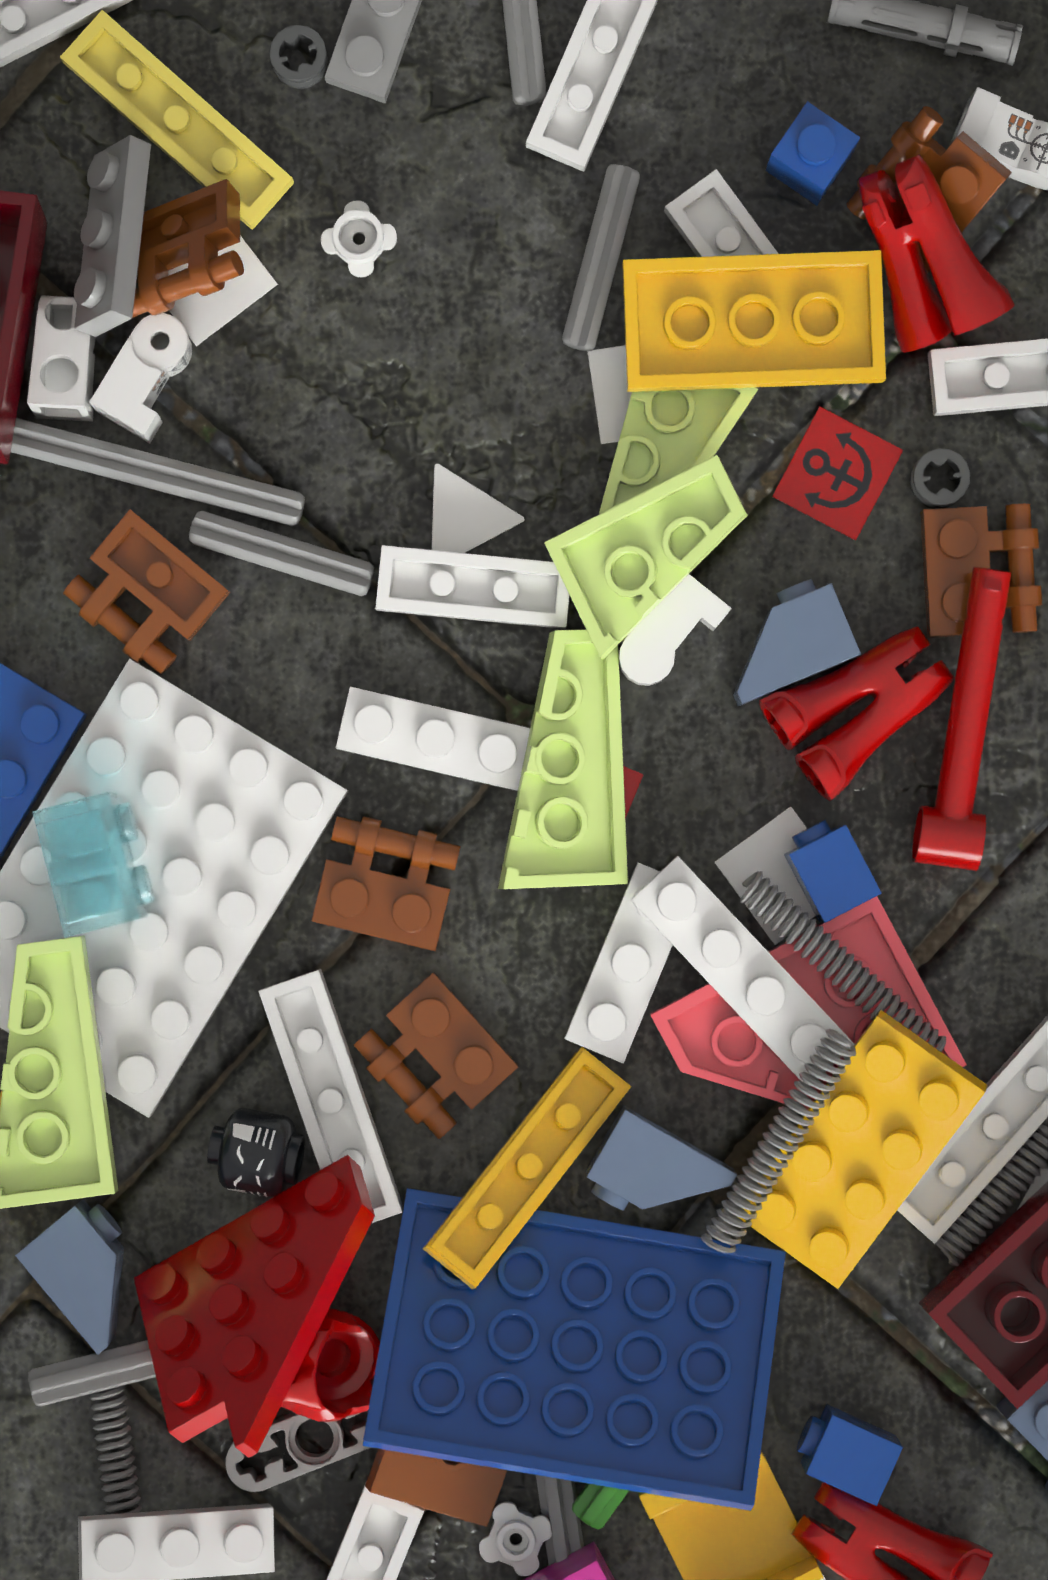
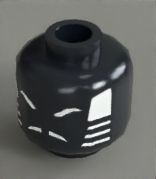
M239 1108L229 1117L225 1127L214 1126L208 1146L207 1162L218 1165L219 1182L224 1188L231 1191L273 1198L282 1193L286 1185L294 1186L297 1184L304 1159L305 1136L296 1133L295 1123L285 1115Z

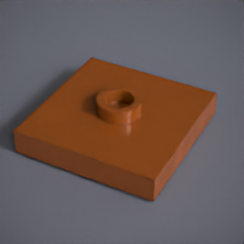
M378 1449L365 1487L373 1494L487 1527L507 1470Z

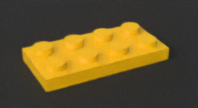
M881 250L623 260L627 392L883 383L886 380Z
M882 1010L878 1012L854 1045L857 1053L856 1056L850 1057V1065H844L846 1072L839 1074L840 1082L834 1083L835 1090L829 1091L830 1098L824 1100V1108H819V1116L813 1117L814 1124L808 1126L809 1132L807 1134H803L804 1141L798 1143L799 1149L797 1151H792L794 1157L787 1160L788 1167L782 1168L783 1175L777 1177L778 1183L776 1185H771L772 1193L766 1194L767 1201L761 1202L762 1209L756 1211L757 1217L755 1219H751V1227L837 1289L984 1095L988 1086ZM796 1125L798 1128L803 1129L801 1125ZM790 1133L793 1137L798 1138V1136L795 1133ZM786 1140L784 1141L789 1146H793L791 1142H788ZM779 1149L783 1154L787 1155L786 1151ZM773 1157L778 1163H782L780 1159ZM768 1166L773 1171L777 1172V1170L774 1167ZM764 1175L768 1180H772L770 1176ZM758 1183L762 1188L767 1189L765 1185ZM754 1192L758 1197H762L759 1193ZM748 1200L752 1205L756 1206L755 1202ZM744 1209L748 1214H751L749 1210ZM738 1217L739 1219H741L743 1222L746 1223V1220H745V1219H742V1218Z

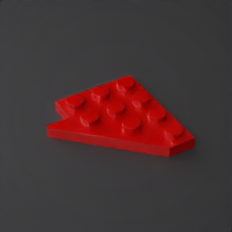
M349 1155L344 1156L134 1277L167 1429L180 1442L184 1443L228 1418L235 1448L248 1458L258 1453L375 1217L361 1167Z

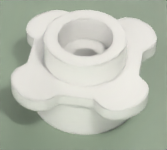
M362 201L348 203L344 208V214L338 218L334 227L326 229L321 236L323 250L327 254H337L348 264L349 272L355 277L369 276L374 270V261L384 250L394 248L397 242V234L394 227L390 224H381L370 213L368 205ZM358 233L365 236V241L361 245L353 242L354 235Z
M501 1502L493 1509L492 1516L494 1522L489 1536L482 1538L480 1541V1555L486 1562L494 1563L501 1561L513 1566L515 1572L520 1576L532 1575L539 1568L537 1555L542 1543L549 1540L552 1536L550 1520L544 1515L533 1516L526 1510L517 1509L513 1502ZM513 1533H518L522 1536V1541L519 1544H512L509 1538Z

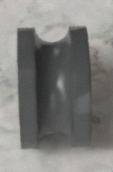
M289 26L278 32L271 42L269 52L271 64L281 82L292 88L304 89L312 87L321 81L327 71L329 60L325 43L318 32L308 26ZM301 42L309 44L310 56L312 58L316 57L313 64L302 63L297 71L288 69L290 67L288 57H282L286 49L296 51Z
M938 448L927 452L915 463L910 473V486L913 495L920 503L930 508H944L953 505L966 493L970 485V470L967 462L960 454L950 449ZM946 463L955 471L949 480L956 481V487L953 492L942 488L934 494L925 486L931 477L923 476L924 470L927 465L938 469Z

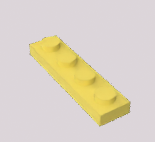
M103 10L98 13L60 56L62 62L203 187L227 179L240 194V220L253 230L294 184L293 178Z

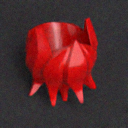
M329 1309L281 1407L318 1422L339 1421L347 1416L368 1411L372 1392V1384L370 1382L375 1375L380 1340L372 1328L357 1316L345 1311Z

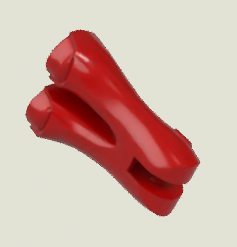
M920 154L898 162L895 167L897 186L907 209H904L893 181L884 170L881 169L859 178L862 209L878 248L881 250L892 302L894 330L901 352H911L935 344L951 332L956 336L978 328L1002 316L1015 306L1008 289L987 271L969 247L953 218L933 173ZM920 245L930 267L932 276L934 278L936 287L939 291L942 301L939 298L926 271L920 253Z
M918 626L889 637L855 660L829 674L804 684L778 690L759 700L761 711L769 726L787 750H792L831 719L866 696L873 697V701L864 710L795 756L796 764L802 773L826 800L831 801L849 785L865 761L883 742L933 703L955 680L954 675L943 660L938 661L926 670L915 673L911 676L912 680L908 683H905L899 675L897 669L902 666L906 668L918 654L931 645Z
M824 1482L814 1496V1499L828 1508L840 1521L844 1519L855 1526L848 1540H845L835 1533L836 1529L819 1523L806 1514L802 1515L791 1533L812 1556L845 1580H912L875 1554L876 1549H882L895 1555L931 1580H981L993 1555L992 1551L979 1544L926 1528L893 1512L880 1503L875 1506Z

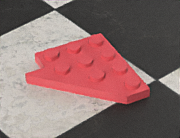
M877 896L826 923L816 925V927H824L823 934L831 933V941L839 940V948L847 947L846 955L854 954V961L861 960L862 968L869 967V975L877 974V982L884 981L885 989L892 988V996L900 995V1002H908V1009L914 1008L915 1016L922 1015L923 1023L930 1022L931 1030L938 1029V1037L946 1036V1044L942 1050L943 1054L962 1067L967 1065ZM804 932L792 944L784 942L769 950L768 952L856 1044L873 1021L870 1020V1015L883 998L867 1013H862V1008L876 991L860 1006H855V1001L867 985L852 999H847V994L860 978L845 992H840L839 988L852 971L837 985L832 986V980L844 965L829 979H824V974L836 958L821 972H817V966L827 953L814 965H809V960L820 947L819 945L806 958H801V953L811 940L799 951H794V945ZM709 983L650 1013L680 1072L783 1104L784 1098L793 1099L789 1094V1090H798L794 1085V1081L800 1080ZM889 1005V1006L884 1010L885 1013L887 1012V1010L890 1008L891 1005ZM898 1012L895 1013V1014L892 1016V1018H895L896 1015L898 1014ZM828 1071L825 1072L827 1075L832 1077V1073ZM818 1079V1080L821 1081L824 1085L827 1084L826 1081H823V1080H821V1079ZM812 1087V1088L815 1089L818 1093L821 1092V1090ZM806 1095L814 1102L815 1098Z

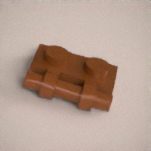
M924 106L912 122L904 121L891 137L893 146L877 166L868 165L860 177L881 169L884 170L893 181L904 209H907L897 186L895 167L898 162L920 154L933 173L959 230L963 233L1012 172L964 131L956 137L946 150L932 138L942 126L944 120L937 111ZM859 178L857 179V182H856L858 187H859ZM858 188L846 205L855 216L860 219H866L862 209L860 189ZM920 245V253L926 271L929 273L931 270Z
M227 179L144 212L136 280L138 288L135 289L133 317L146 312L154 316L167 312L175 307V301L197 292L202 296H208L222 290L225 286V281L241 276L244 273L242 260L236 251L232 250L218 256V251L240 242V194ZM188 263V268L169 275V270Z
M1030 504L1006 505V530L988 531L987 506L923 509L920 512L927 638L962 636L964 621L967 617L966 608L973 567L990 569L991 552H1008L1009 572L1012 573L1006 608H1011L1012 633L1037 631L1036 606H1042L1041 586L1035 585L1033 550L1039 549L1038 529L1032 528Z
M131 509L90 556V559L109 575L96 589L79 574L63 592L67 598L81 608L79 612L80 617L92 627L100 624L125 645L123 652L136 663H140L142 660L145 661L160 675L172 665L177 657L174 652L159 641L168 627L172 626L187 640L191 641L231 593ZM126 589L153 611L142 625L116 605L118 598Z
M337 816L331 841L355 846L354 856L351 865L326 859L311 921L436 951L451 889L426 882L431 865L455 871L461 846L438 841V834L420 829L417 835L381 827L382 820L363 816L360 822ZM375 852L411 860L407 878L371 870Z
M435 972L430 974L386 1014L388 1019L402 1033L397 1040L388 1046L371 1028L353 1045L370 1063L366 1070L377 1082L384 1079L408 1105L404 1112L416 1125L422 1121L438 1140L457 1124V1121L441 1105L449 1095L455 1091L472 1110L519 1067ZM415 1049L441 1076L428 1088L402 1062Z

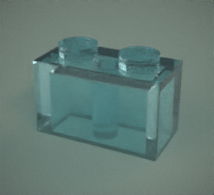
M106 792L32 811L65 938L148 917L145 904L154 902V893L145 864L135 867L129 841L138 839V831L129 802L119 804L117 793Z

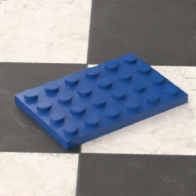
M407 1188L363 1446L752 1510L755 1502L786 1251L735 1244L737 1249L735 1252L722 1253L706 1245L701 1237L536 1210L475 1289H471L423 1250V1247L462 1197ZM712 1239L713 1242L727 1248L731 1247L729 1244L723 1243L719 1240Z

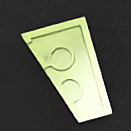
M751 387L632 392L599 514L714 457L758 389Z
M716 455L544 542L599 657L604 659L748 515L720 458Z

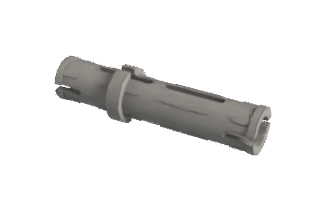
M832 0L827 21L830 24L868 30V32L944 49L943 55L956 58L957 52L988 58L1013 66L1023 29V24L998 21L968 13L967 6L956 4L955 9L920 3V1Z

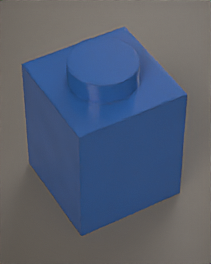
M807 101L771 153L765 171L818 206L853 155L860 137Z
M825 819L792 836L797 848L785 853L784 856L819 922L826 923L882 894L846 825H839L830 829Z
M826 1404L820 1419L813 1415L810 1416L797 1444V1451L804 1454L800 1462L807 1475L875 1506L878 1505L903 1449L896 1435Z

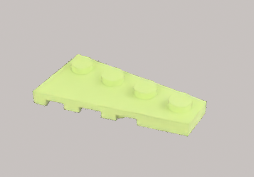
M555 630L549 633L498 889L628 884L618 645L602 659L599 657L587 630Z
M85 935L18 944L8 1019L9 1037L6 1063L3 1064L0 1088L2 1090L0 1106V1209L115 1194L118 1191Z

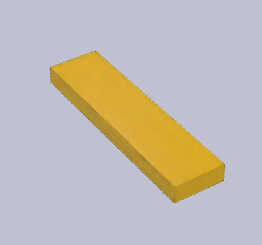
M583 1047L579 1048L426 1243L423 1250L471 1289H475L632 1086Z

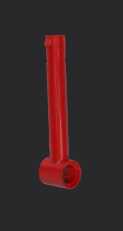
M973 567L966 608L967 617L963 626L935 806L921 805L919 808L913 836V862L972 871L979 869L986 836V815L973 813L1003 629L1002 620L1005 615L1012 572Z

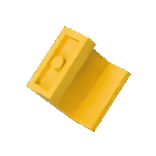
M762 1450L755 1502L751 1511L638 1492L649 1518H653L683 1580H821L824 1578L815 1557L791 1534L798 1522Z

